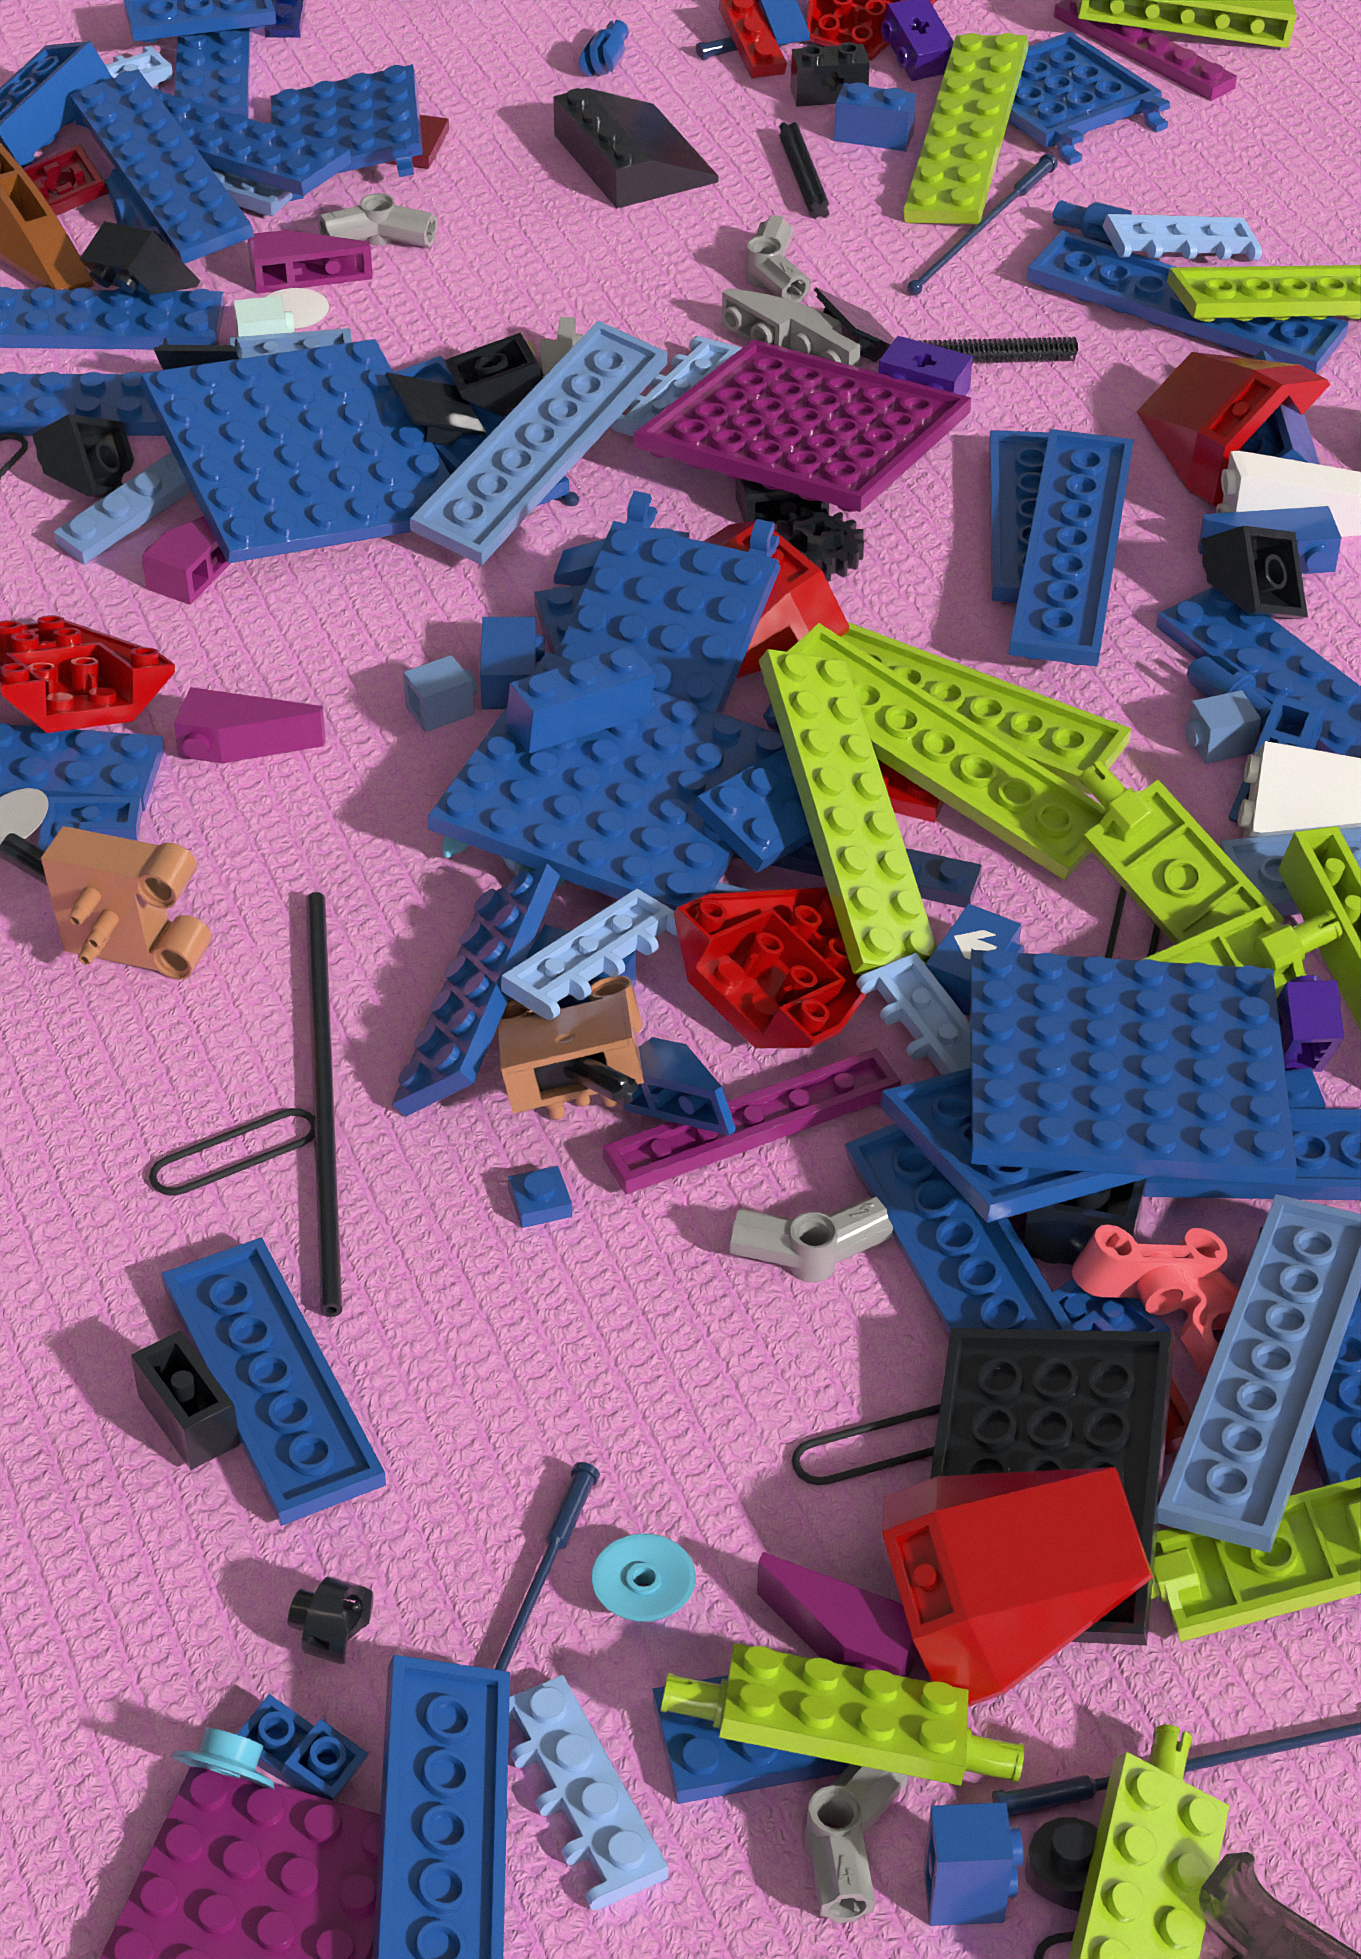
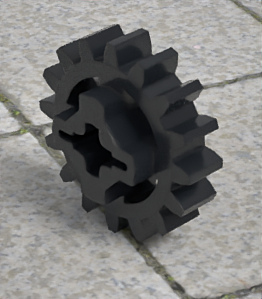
M807 508L804 509V516H798L791 512L788 514V522L783 520L777 521V530L774 531L823 571L828 582L831 581V574L836 573L838 576L846 577L847 568L857 570L859 560H863V529H856V521L854 519L844 522L842 512L830 516L825 508H822L820 512H814V514Z

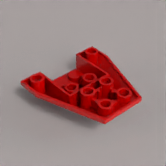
M809 0L807 27L810 32V40L807 41L823 46H839L846 42L863 44L868 59L872 61L890 44L882 36L881 24L885 19L888 4L899 2V0ZM930 0V2H931L932 5L937 1V0Z
M1191 352L1136 412L1188 491L1217 508V505L1223 502L1224 493L1221 485L1222 471L1228 469L1230 451H1238L1280 404L1303 415L1331 384L1328 379L1299 364Z
M756 520L730 524L703 542L749 552L751 533ZM773 531L772 535L778 536L780 542L771 558L778 559L780 571L736 678L762 671L759 659L767 649L787 652L818 623L840 637L849 632V624L823 571L776 531Z
M42 616L37 619V623L22 624L19 621L13 620L0 621V695L46 733L133 722L175 673V664L160 654L157 649L137 645L64 620L60 616Z
M827 887L707 894L677 907L674 912L687 981L754 1048H811L841 1033L869 994L862 993L856 985L857 980L862 975L853 974Z
M1115 1467L937 1476L884 1496L881 1532L913 1642L933 1682H944L952 1687L969 1690L968 1707L1008 1692L1153 1578L1119 1473Z

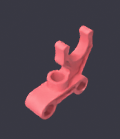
M1102 1225L1097 1228L1072 1266V1276L1077 1285L1093 1296L1140 1298L1146 1311L1153 1315H1164L1177 1309L1184 1310L1189 1317L1182 1326L1180 1339L1188 1349L1194 1361L1196 1371L1201 1375H1208L1219 1346L1212 1330H1225L1239 1293V1289L1219 1271L1228 1258L1227 1247L1223 1241L1206 1229L1192 1228L1185 1233L1178 1245L1137 1244L1128 1232L1117 1226Z

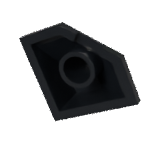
M68 414L32 434L37 450V459L42 466L44 474L86 496L104 498L123 485L121 480L124 473L131 470L134 462L122 421Z

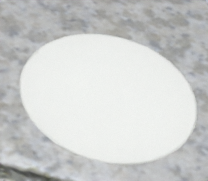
M287 288L266 296H282L284 311H292L294 329L316 324L329 311L327 299L322 294L310 289Z
M25 788L12 791L0 797V844L10 833H15L25 839L42 823L48 811V799L42 791Z

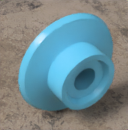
M641 1533L622 1537L605 1547L594 1563L591 1579L597 1598L609 1611L627 1620L651 1622L672 1615L686 1604L695 1588L696 1571L692 1559L679 1544L660 1535ZM639 1584H649V1586H645V1587L638 1586V1585H639Z
M205 1727L197 1751L175 1750L170 1755L171 1758L188 1766L207 1768L216 1773L237 1779L241 1777L264 1788L275 1790L274 1782L256 1771L263 1745L245 1737Z

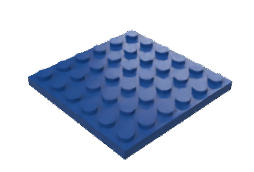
M376 339L141 373L140 387L228 564L412 532L410 530V518L451 476L433 443L426 441L427 432L423 425L412 423L385 377L386 372H394Z
M546 652L530 676L575 662ZM653 690L650 715L529 754L506 726L507 706L428 815L427 829L534 869L548 863L560 875L561 879L618 900L635 889H639L675 911L681 905L711 894L736 854L692 809L697 796L785 747L781 735L777 732L760 728L718 712L713 714L704 707L695 705L692 702Z
M998 949L989 951L971 950V1164L1294 1185L1297 1164L1273 969L1255 966L1208 965L1200 962L1188 964L1158 962L1151 959L1125 960L1110 959L1102 956L1079 957L1055 955L1052 953H1016Z

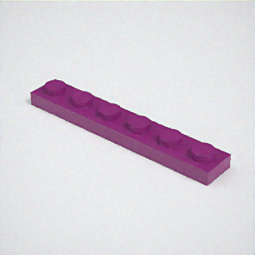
M1063 0L1055 4L1054 18L1210 101L1235 89L1237 75L1223 69L1217 63H1212L1200 57L1193 50L1185 49L1170 41L1164 35H1159L1147 28L1078 19L1076 0Z
M874 1048L727 1101L736 1131L730 1136L668 1122L604 1145L603 1160L626 1195L881 1102L882 1091L901 1086V1080L879 1049Z

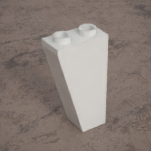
M1230 451L1228 469H1224L1221 476V485L1224 493L1223 503L1217 505L1216 513L1329 506L1341 537L1361 535V472L1244 451Z
M1268 741L1262 744L1255 755H1249L1244 773V782L1251 783L1249 799H1243L1238 815V827L1244 828L1243 838L1293 834L1297 831L1338 826L1339 829L1361 827V758Z

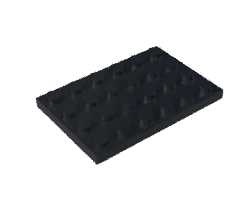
M951 1328L930 1479L937 1476L1115 1467L1119 1473L1153 1575L1159 1519L1157 1507L1161 1497L1174 1355L1172 1332ZM1153 1578L1072 1642L1147 1645Z

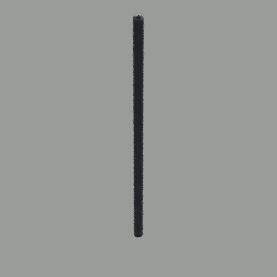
M312 892L306 897L320 1303L321 1313L324 1316L335 1317L342 1313L326 902L325 896L322 893Z

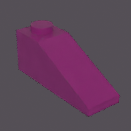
M291 230L255 233L254 237L247 239L250 269L257 294L287 288H306L373 279L369 241Z
M204 516L166 531L142 555V568L144 569L146 589L189 605L230 565L227 563Z
M190 687L174 721L178 757L216 763H228L324 746L326 741L323 706Z
M762 1553L758 1561L757 1594L820 1658L826 1657L827 1660L833 1663L867 1670H884L893 1675L908 1678L919 1652L913 1642L902 1603L771 1554Z

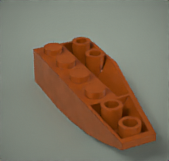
M0 143V260L42 287L55 290H75L77 288L94 286L88 269L79 260L80 255L59 219L27 173Z

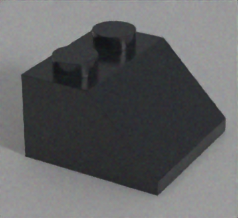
M104 221L79 258L90 270L89 276L96 283L105 288H109L110 285L120 287L128 293L139 291L148 294H158L195 288L200 283L198 277L154 231Z
M521 332L444 360L462 399L504 417H507L543 379L538 362Z
M1243 525L1201 539L1203 550L1202 564L1206 572L1207 582L1248 614L1294 619L1308 617L1296 532Z
M1148 1178L1028 1211L1023 1244L1031 1258L1040 1259L1051 1264L1062 1263L1073 1266L1096 1229L1102 1225L1117 1226L1128 1232L1136 1241Z

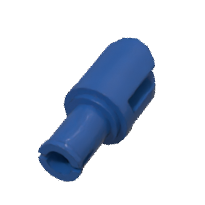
M612 20L608 23L606 29L596 31L579 58V68L584 74L593 76L595 72L598 75H606L610 71L613 72L624 54V41L629 34V29L623 21L615 20V23H613Z
M1060 200L1053 210L1052 218L1055 219L1053 221L1055 225L1081 230L1083 237L1113 246L1102 227L1107 214L1132 215V210L1100 202H1093L1088 207H1083Z
M1224 655L1203 656L1194 660L1189 665L1187 676L1190 684L1207 698L1242 690L1261 717L1260 729L1263 730L1274 702L1256 690V679L1253 675L1243 670Z

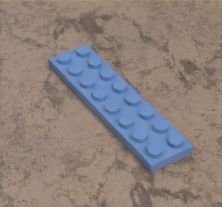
M597 321L410 518V530L467 559L483 565L667 365L668 352L601 321Z
M1278 1194L1275 1195L1157 1507L1159 1524L1264 1552H1271L1361 1289L1360 1213Z

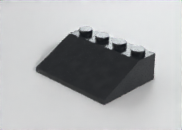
M575 88L567 93L553 96L554 136L617 209L718 182L719 176L655 104L591 88Z

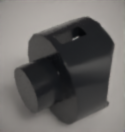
M332 1576L325 1577L316 1592L302 1588L299 1589L291 1603L287 1623L289 1627L303 1631V1652L338 1664H345L347 1641L370 1622L374 1593L364 1586Z
M1059 1817L1044 1823L1034 1833L1028 1850L1025 1875L1026 1881L1032 1889L1048 1901L1079 1912L1098 1828L1092 1823L1076 1817Z

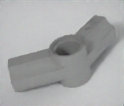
M374 193L363 197L359 206L321 214L320 218H318V226L321 235L369 241L372 245H386L392 241H398L430 248L435 242L438 218L433 213L397 206L394 199L387 194Z
M770 215L768 220L760 223L755 237L747 243V281L754 287L768 288L777 297L801 303L803 297L810 291V279L785 258L793 237V227L786 223L784 217Z
M866 1197L828 1215L820 1212H808L799 1215L795 1219L741 1209L738 1210L733 1225L730 1254L786 1265L797 1279L816 1283L826 1280L833 1274L835 1263L891 1239L893 1226L887 1215V1209L877 1197Z
M850 1764L831 1786L823 1787L813 1794L808 1805L803 1846L806 1854L811 1858L820 1916L828 1917L834 1923L856 1922L861 1916L873 1912L875 1897L863 1835L906 1787L909 1775ZM826 1824H834V1825H837V1826H839V1827H841V1828H840V1829H835V1828H830V1827L825 1826V1825H826Z

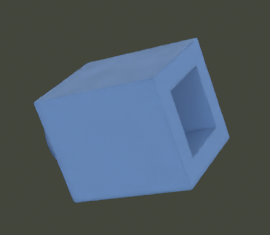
M452 655L403 672L405 706L425 732L474 715L473 695L477 694L475 679L468 669L464 670Z
M1242 690L1194 700L1191 704L1189 721H1186L1184 727L1185 737L1189 746L1195 747L1205 764L1253 754L1257 746L1261 717Z

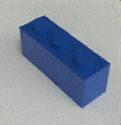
M630 645L511 682L506 726L530 754L648 716L651 710L655 672L636 649Z

